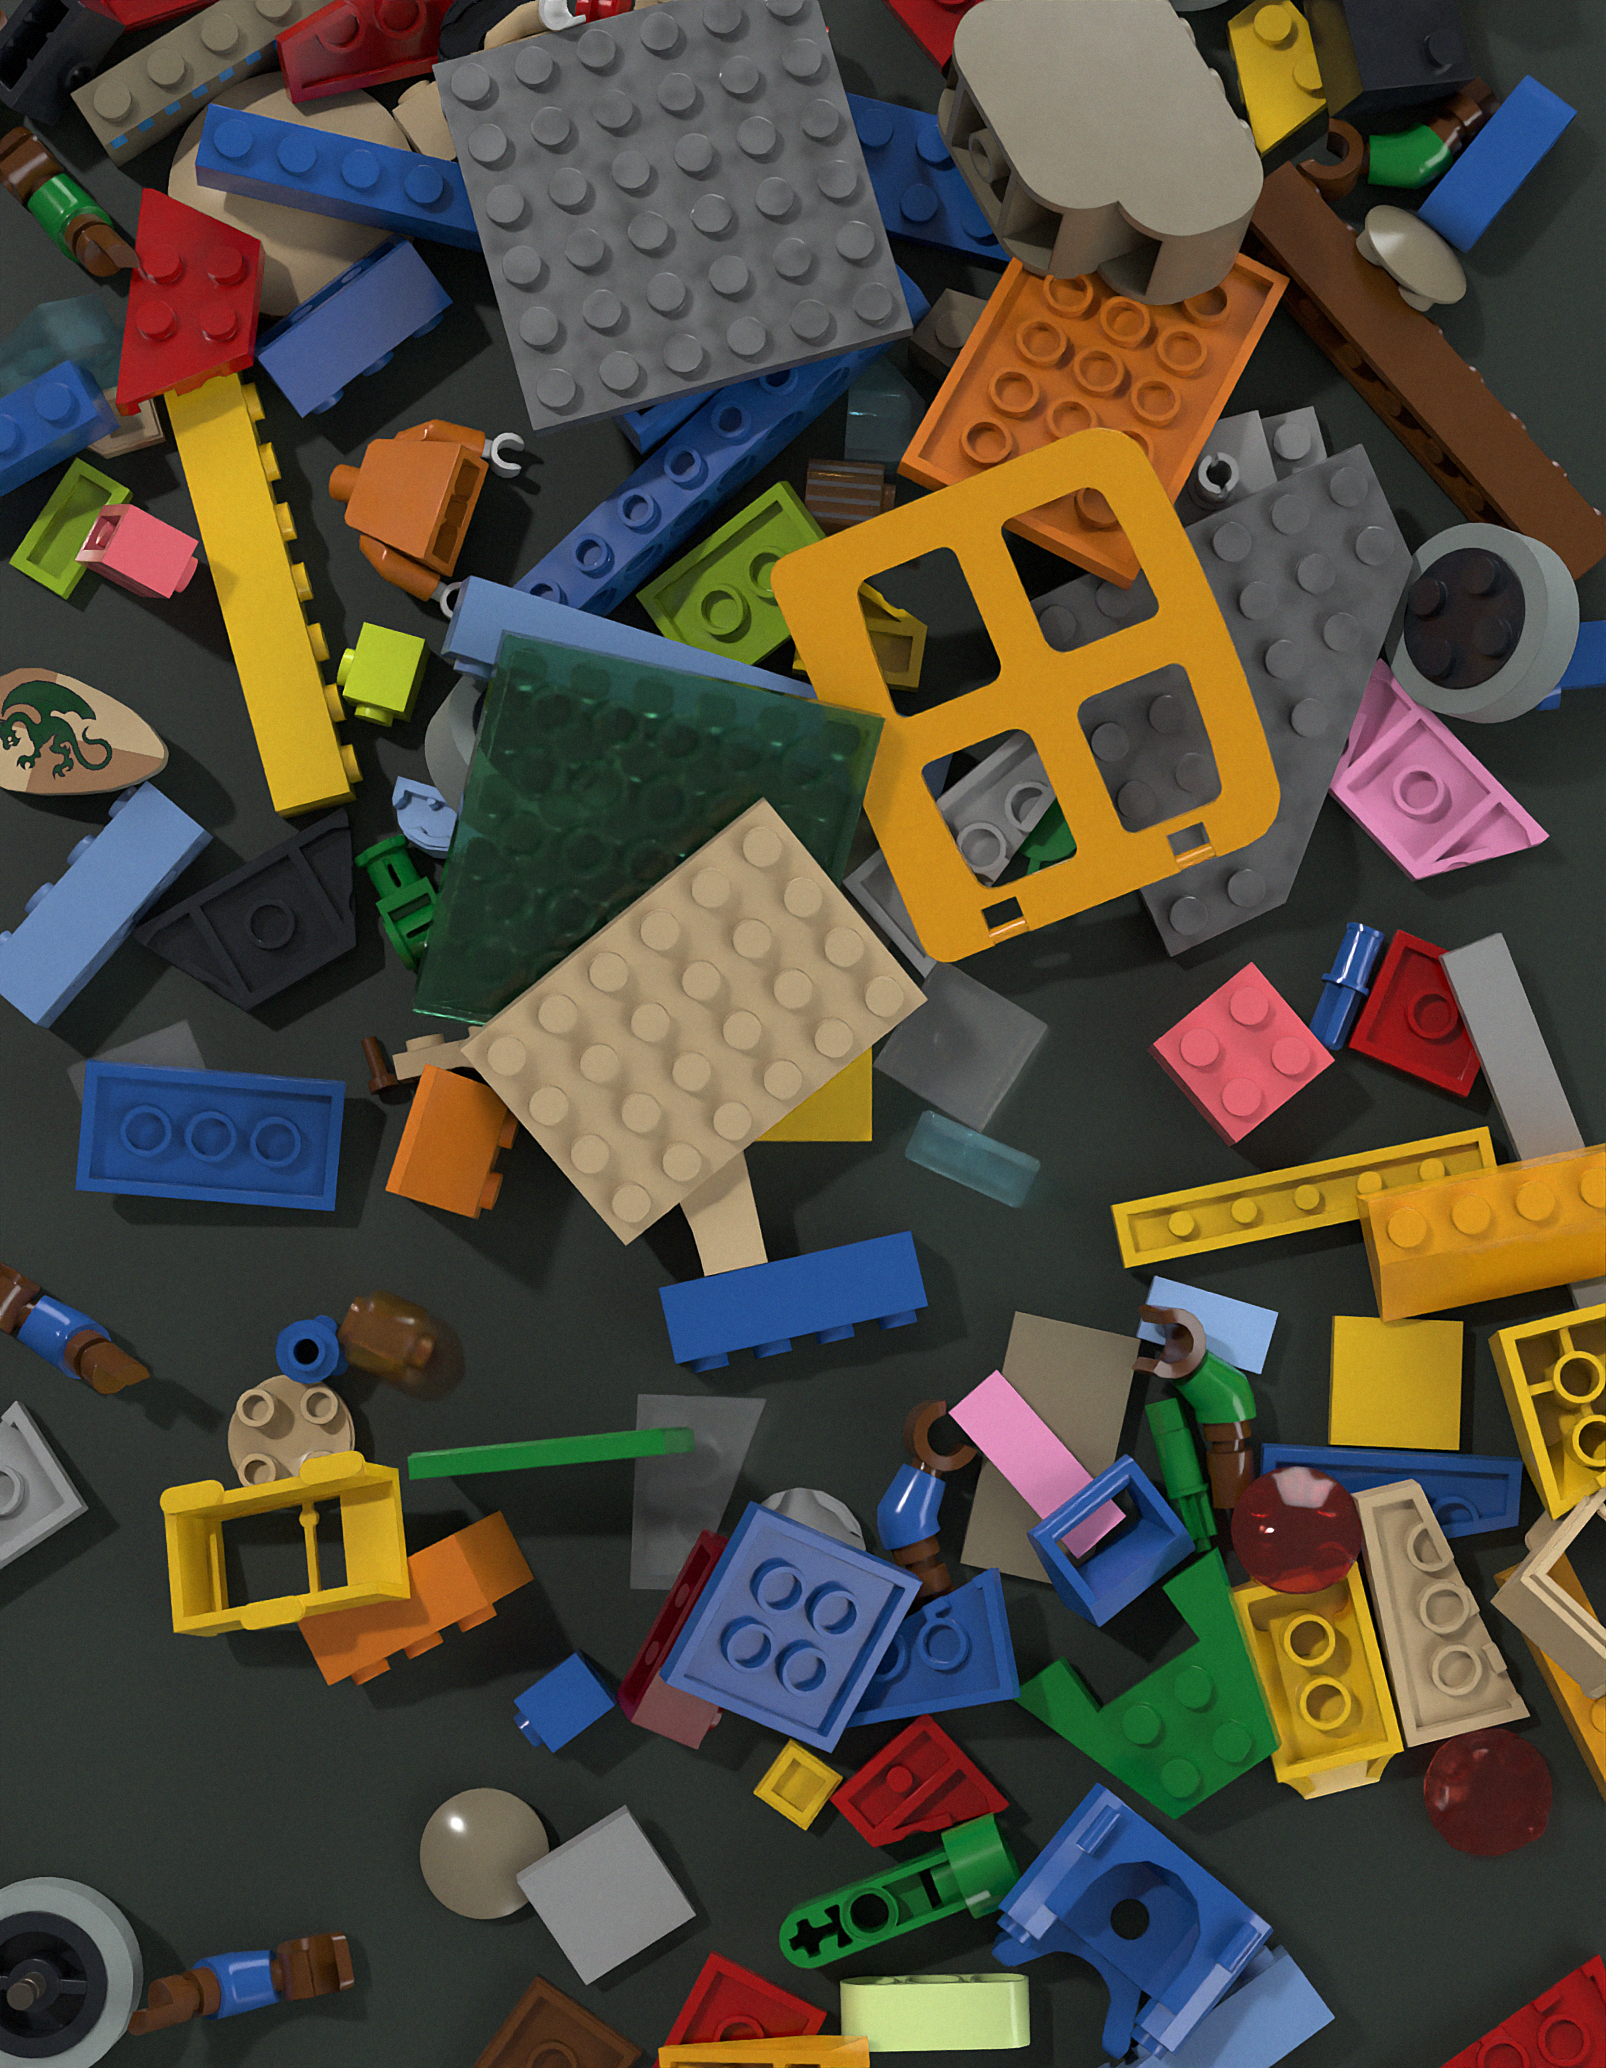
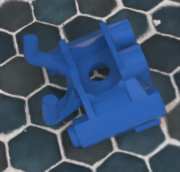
M1097 1782L998 1906L1004 1914L997 1922L1002 1929L996 1935L992 1956L1000 1964L1008 1967L1010 1965H1019L1054 1951L1069 1952L1082 1957L1091 1963L1101 1974L1110 1995L1102 2034L1103 2051L1110 2057L1119 2060L1128 2051L1132 2037L1161 2061L1168 2051L1174 2056L1178 2054L1274 1930L1236 1895L1161 1832L1135 1813L1111 1791ZM1125 1899L1140 1901L1146 1907L1149 1914V1924L1146 1931L1135 1939L1119 1937L1111 1926L1110 1917L1113 1908ZM1142 1990L1150 1999L1136 2016Z

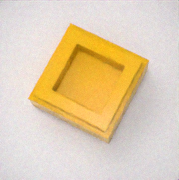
M790 1738L755 1787L753 1793L806 1831L843 1779V1775Z

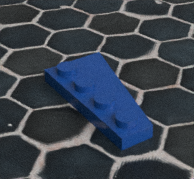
M1262 1443L1254 1555L1255 1574L1279 1571L1278 1568L1306 1562L1312 1565L1337 1560L1338 1556L1362 1552L1350 1494L1413 1479L1420 1484L1446 1539L1518 1526L1523 1462L1519 1457Z

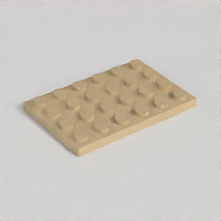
M762 797L462 1042L459 1048L626 1246L928 999L771 805Z

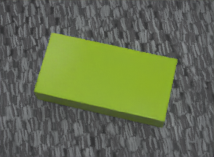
M76 457L9 564L19 572L67 600L87 567L77 563L75 559L103 505L129 504L134 496L128 488Z

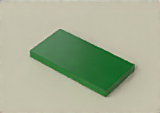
M689 1426L667 1427L411 1453L412 1456L408 1457L409 1478L414 1480L689 1453L695 1452L693 1429H689Z

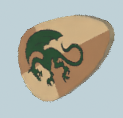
M19 668L0 677L1 787L12 792L44 796L113 792L139 784L160 773L165 768L169 752L156 730L136 711L113 697L72 677L43 668Z

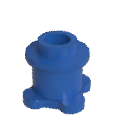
M320 1315L315 1317L314 1320L296 1321L279 1333L275 1353L277 1364L283 1374L295 1382L310 1384L320 1382L331 1374L339 1376L347 1371L350 1358L346 1352L340 1349L339 1341L336 1337L338 1325L333 1318ZM309 1339L314 1341L319 1349L317 1359L311 1364L304 1362L299 1352L303 1342Z

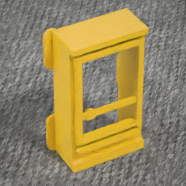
M350 1450L307 1459L300 1467L299 1476L227 1491H224L220 1482L206 1480L168 1488L161 1495L160 1506L164 1511L174 1633L212 1637L217 1636L219 1633L240 1629L260 1630L296 1623L303 1617L411 1598L399 1471L397 1468L365 1462L364 1456L358 1451ZM340 1497L348 1586L322 1591L316 1525L319 1523V1513L314 1509V1502ZM302 1505L303 1511L300 1514L299 1521L305 1530L310 1593L265 1600L229 1609L222 1521Z

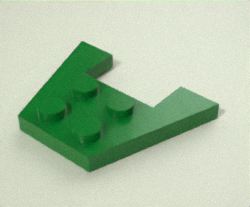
M1218 1547L1176 1575L1162 1587L1199 1638L1197 1642L1102 1708L1064 1655L1021 1684V1698L1013 1699L1173 1820H1176L1277 1751L1282 1744Z

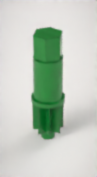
M1181 1396L1145 1405L1167 1489L1165 1498L1169 1501L1171 1510L1187 1529L1196 1547L1193 1553L1210 1550L1212 1546L1209 1536L1216 1535L1219 1531L1208 1494L1209 1485L1204 1483Z

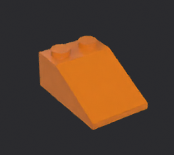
M425 1063L385 1190L411 1200L478 1220L482 1208L493 1210L503 1179L502 1173L494 1171L501 1147L512 1149L521 1122L492 1087Z

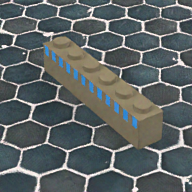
M220 0L70 95L110 159L118 168L192 122L212 100L224 91L247 79L270 73L280 67L275 36L334 0Z

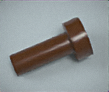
M376 1036L363 1039L361 1044L373 1077L368 1082L371 1095H380L396 1089L399 1086L396 1075L388 1074Z

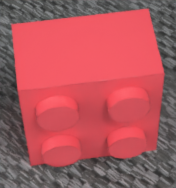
M1250 962L1147 1049L1228 1147L1241 1140L1335 1061L1253 962Z

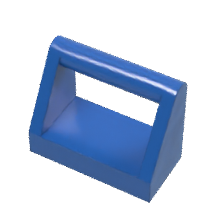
M1126 1454L1027 1532V1537L1063 1605L1098 1627L1102 1626L1196 1549L1187 1529L1137 1463ZM1126 1487L1141 1517L1075 1569L1056 1542Z

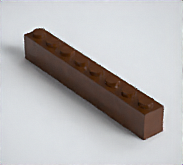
M1289 160L1263 179L1262 190L1239 253L1290 278L1279 302L1472 523L1493 524L1542 542L1560 557L1570 572L1573 582L1576 583L1606 557V517L1596 508L1590 507L1570 484L1565 470L1557 462L1549 459L1528 436L1527 429L1520 418L1508 412L1487 389L1486 382L1479 371L1473 366L1466 364L1446 342L1445 336L1438 324L1432 319L1425 317L1419 310L1411 307L1402 298L1399 292L1400 283L1387 270L1371 263L1360 253L1356 245L1358 233L1352 226L1342 222L1323 201L1315 183L1301 175Z

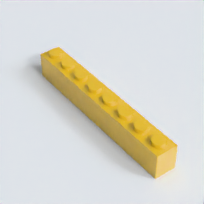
M238 371L226 377H213L207 380L202 387L181 396H177L175 389L163 393L275 811L282 819L286 820L355 801L357 798L353 783L362 781L363 776L354 745L342 746L336 722L347 720L345 708L337 683L330 685L325 683L320 662L330 659L329 649L320 622L312 625L309 624L304 601L314 599L313 590L304 562L293 564L287 541L298 539L297 531L288 502L277 504L271 481L281 479V472L272 443L261 444L255 421L265 419V413L256 383L245 384L242 372Z

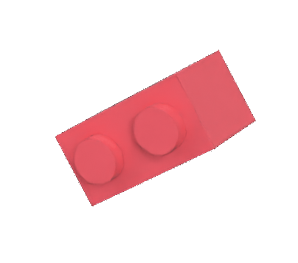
M132 504L103 505L75 561L140 597L170 599L174 590L181 593L190 582L198 563V559L194 558L192 554L199 541Z

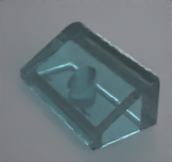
M927 1110V1112L923 1111L905 1150V1156L909 1160L1012 1207H1018L1022 1204L1041 1166L1038 1163L1039 1160L930 1110Z

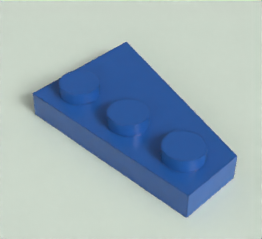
M999 1568L988 1569L974 1577L966 1585L946 1596L939 1597L923 1606L922 1610L902 1620L845 1728L1021 1698Z

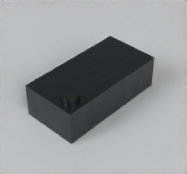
M1303 0L1330 118L1437 107L1475 79L1456 0Z

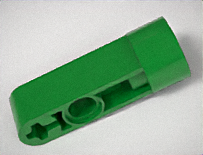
M991 1812L941 1832L943 1847L795 1906L783 1922L779 1933V1944L784 1956L798 1967L816 1968L966 1908H969L974 1919L999 1910L998 1906L1020 1880L1021 1875L995 1813ZM927 1868L930 1870L942 1900L933 1905L920 1875V1871ZM864 1894H875L881 1897L889 1909L888 1920L879 1926H867L861 1923L854 1913L853 1905L855 1899ZM839 1905L841 1926L827 1931L819 1942V1948L814 1949L809 1940L801 1942L797 1940L795 1936L803 1926L804 1919H808L809 1924L813 1928L821 1927L833 1921L837 1913L832 1906ZM842 1927L850 1938L843 1939Z

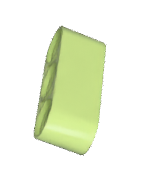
M1024 1975L857 1976L840 1981L841 2036H868L869 2052L1014 2049L1029 2046L1030 2044L1029 1977Z

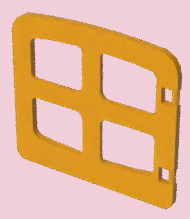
M1096 427L1068 435L788 553L779 559L771 570L770 583L772 591L916 933L926 953L936 961L947 963L960 960L1027 931H1033L1177 874L1181 870L1211 858L1220 857L1245 847L1263 836L1277 817L1281 798L1280 784L1245 672L1224 617L1195 550L1145 451L1138 442L1119 430ZM1090 487L1097 489L1103 494L1126 533L1157 598L1159 609L1152 618L1074 650L1061 652L1050 647L1045 640L1001 530L1003 523L1009 518L1081 488ZM948 547L955 552L1000 659V675L995 681L984 687L913 716L903 717L897 714L874 651L858 594L862 582L870 576L937 548ZM1169 664H1180L1188 674L1212 745L1222 785L1221 792L1210 803L1140 831L1129 832L1124 829L1080 725L1078 718L1079 706L1085 699ZM1019 729L1029 734L1034 741L1075 840L1077 851L1072 858L1002 886L992 888L984 886L977 880L958 848L923 777L922 770L927 763L1007 730ZM1203 822L1210 842L1175 855L1167 835ZM1016 896L1024 916L990 929L982 909Z

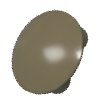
M1380 205L1369 211L1365 218V230L1356 239L1357 248L1371 263L1379 266L1383 265L1400 283L1399 292L1411 307L1424 312L1434 303L1452 304L1458 302L1464 296L1467 285L1461 264L1448 244L1434 229L1411 213L1394 206Z
M486 1786L461 1792L448 1799L435 1811L427 1823L422 1836L420 1863L428 1887L443 1905L466 1917L493 1919L513 1913L529 1901L517 1883L516 1874L549 1854L550 1847L540 1818L526 1802L509 1792Z

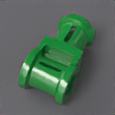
M400 834L365 850L355 858V863L359 869L367 870L382 899L375 904L384 919L382 921L383 926L405 968L410 971L417 967V960L450 942L458 946L465 941L439 892L436 893L431 881L427 877L421 879L406 850L410 842L405 834ZM389 864L392 865L401 882L400 887L397 886L388 869Z

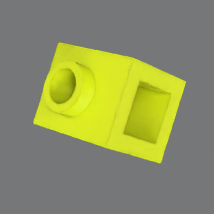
M366 622L363 623L356 650L350 648L345 650L337 676V685L344 686L343 697L349 705L357 707L354 716L387 727H391L393 718L410 722L431 653V649L425 639Z

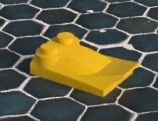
M1351 1558L1312 1564L1256 1578L1232 1588L1282 1741L1280 1748L1270 1755L1276 1781L1290 1785L1305 1800L1378 1782L1388 1761L1396 1753L1404 1751L1357 1561Z

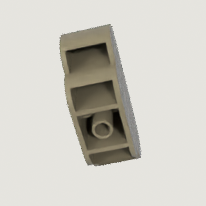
M984 0L971 8L961 19L953 41L952 60L946 86L939 102L937 112L938 130L945 147L998 242L1011 259L1014 256L1023 263L1022 268L1043 277L1053 275L1055 276L1054 279L1076 278L1077 275L1097 271L1105 283L1120 295L1149 305H1167L1186 300L1211 290L1228 276L1236 261L1262 190L1264 179L1263 167L1255 149V140L1249 125L1242 119L1238 120L1225 98V89L1219 74L1213 68L1208 69L1196 48L1191 26L1184 18L1177 16L1169 0Z

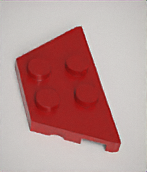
M153 188L142 189L135 252L139 258V268H132L115 405L121 416H133L140 413L139 403L175 389L177 396H181L202 387L207 380L213 377H226L253 366L266 257L261 240Z

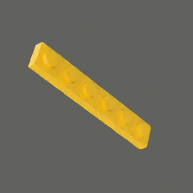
M1486 1126L1111 1205L1110 1209L1124 1269L1357 1220L1360 1217L1355 1198L1356 1195L1497 1166L1489 1128Z

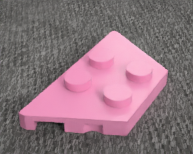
M1381 658L1378 659L1327 791L1412 882L1538 846L1546 840L1549 835L1430 709L1417 703L1402 689L1391 668Z

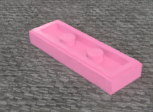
M998 1370L989 1375L948 1412L1042 1520L1094 1480ZM1110 1499L1060 1540L1079 1559L1124 1519L1126 1515Z

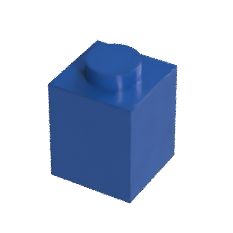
M579 1648L517 1696L514 1703L520 1709V1712L513 1718L533 1746L537 1748L545 1742L551 1752L554 1753L615 1706L617 1701L614 1698L615 1694Z

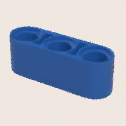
M1527 74L1419 209L1416 217L1429 225L1462 253L1466 254L1557 142L1578 111L1530 74Z

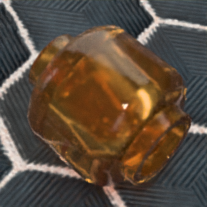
M382 1288L375 1289L367 1298L360 1295L356 1296L337 1337L339 1343L345 1345L344 1358L349 1365L389 1383L400 1382L407 1375L410 1368L422 1372L437 1341L436 1336L427 1333L430 1315L424 1306Z

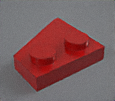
M930 1714L916 1716L829 1797L831 1802L873 1848L903 1840L906 1836L920 1832H931L952 1826V1823L983 1814L1001 1812L1010 1805L1008 1800Z

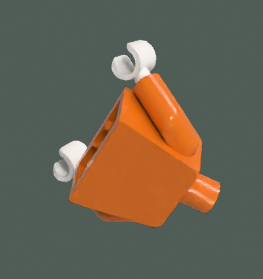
M433 419L398 432L394 439L373 440L368 444L361 468L345 464L338 465L330 476L329 494L333 500L348 504L344 515L345 524L360 533L359 548L385 581L425 602L430 597L440 602L442 613L451 620L453 612L448 608L446 599L453 591L460 590L462 582L446 585L439 581L440 574L448 577L452 576L488 467L490 466L496 475L503 478H512L518 475L521 470V466L515 463L502 461L497 451L502 448H511L522 452L524 451L525 444L521 437L514 433L501 434L492 441L486 439L485 432ZM480 457L488 459V463Z

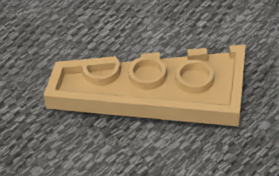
M1413 1479L1350 1494L1393 1708L1402 1743L1408 1748L1529 1717L1530 1714L1522 1697L1516 1692L1508 1676L1507 1666L1497 1645L1492 1642L1478 1613L1480 1609L1470 1588L1465 1585L1455 1565L1454 1555L1420 1484Z

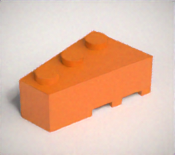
M501 1510L408 1557L410 1599L391 1600L303 1617L297 1622L328 1686L350 1675L355 1685L358 1686L391 1669L385 1657L401 1649H404L408 1659L424 1653L444 1642L439 1630L454 1622H457L463 1633L497 1615L492 1605L493 1602L535 1579Z

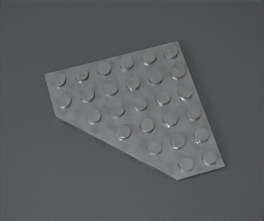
M1362 444L1352 446L1183 526L1224 617L1245 672L1280 784L1281 798L1276 819L1267 832L1254 842L1137 889L1164 950L1170 957L1286 903L1413 565V559ZM1142 567L1129 591L1088 571L1029 599L1045 640L1050 647L1061 652L1074 650L1152 618L1159 609L1157 598ZM1169 664L1085 699L1079 706L1078 718L1120 822L1127 831L1133 833L1210 803L1220 794L1222 785L1212 745L1188 674L1180 664ZM1203 822L1167 835L1175 855L1210 842Z

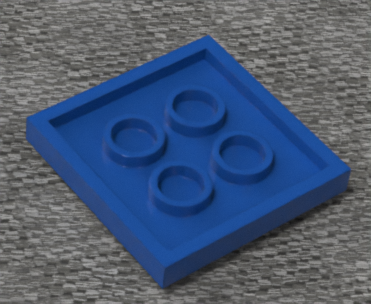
M750 1501L659 1675L670 1686L832 1753L923 1582L914 1573Z

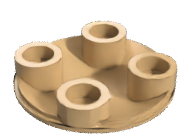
M286 1375L267 1379L242 1394L237 1402L228 1431L230 1458L244 1487L299 1476L300 1467L307 1459L350 1450L354 1451L355 1447L353 1419L342 1398L322 1381L303 1384L291 1380Z

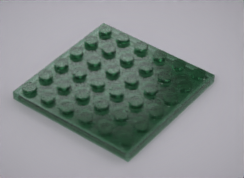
M502 629L410 1004L412 1013L482 1027L762 797L771 805L835 886L840 889L885 718L875 712Z

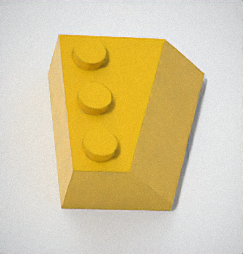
M1606 1303L1498 1330L1488 1339L1524 1465L1551 1522L1576 1506L1585 1495L1589 1497L1606 1486Z

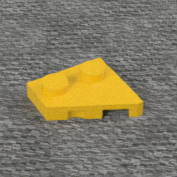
M1255 0L1228 21L1225 30L1231 57L1235 61L1238 72L1237 84L1242 106L1245 105L1249 126L1255 140V149L1260 159L1327 107L1308 22L1290 0Z

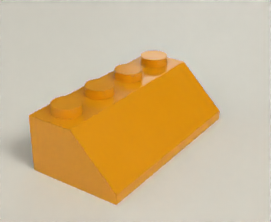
M1606 1143L1355 1196L1381 1322L1606 1276Z

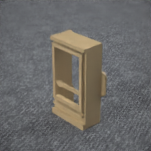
M1606 1486L1589 1497L1585 1495L1576 1506L1552 1522L1545 1510L1525 1536V1544L1530 1550L1529 1554L1490 1601L1577 1682L1583 1694L1590 1699H1599L1606 1693V1629L1546 1573L1595 1512L1606 1521V1505L1603 1503L1606 1499Z

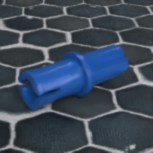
M1354 922L1347 923L1346 933L1330 974L1323 973L1321 981L1326 985L1309 1026V1030L1324 1048L1328 1050L1338 1051L1343 1047L1361 998L1369 997L1371 991L1366 988V984L1382 943L1386 940V936L1383 933Z

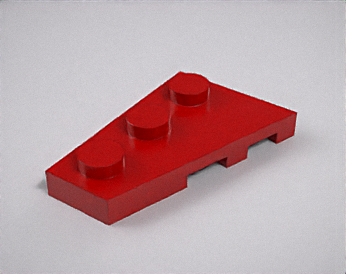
M455 0L332 1L275 36L287 98L292 104L433 72L432 65L438 64L437 47H440L439 38L442 31L439 30L448 8Z

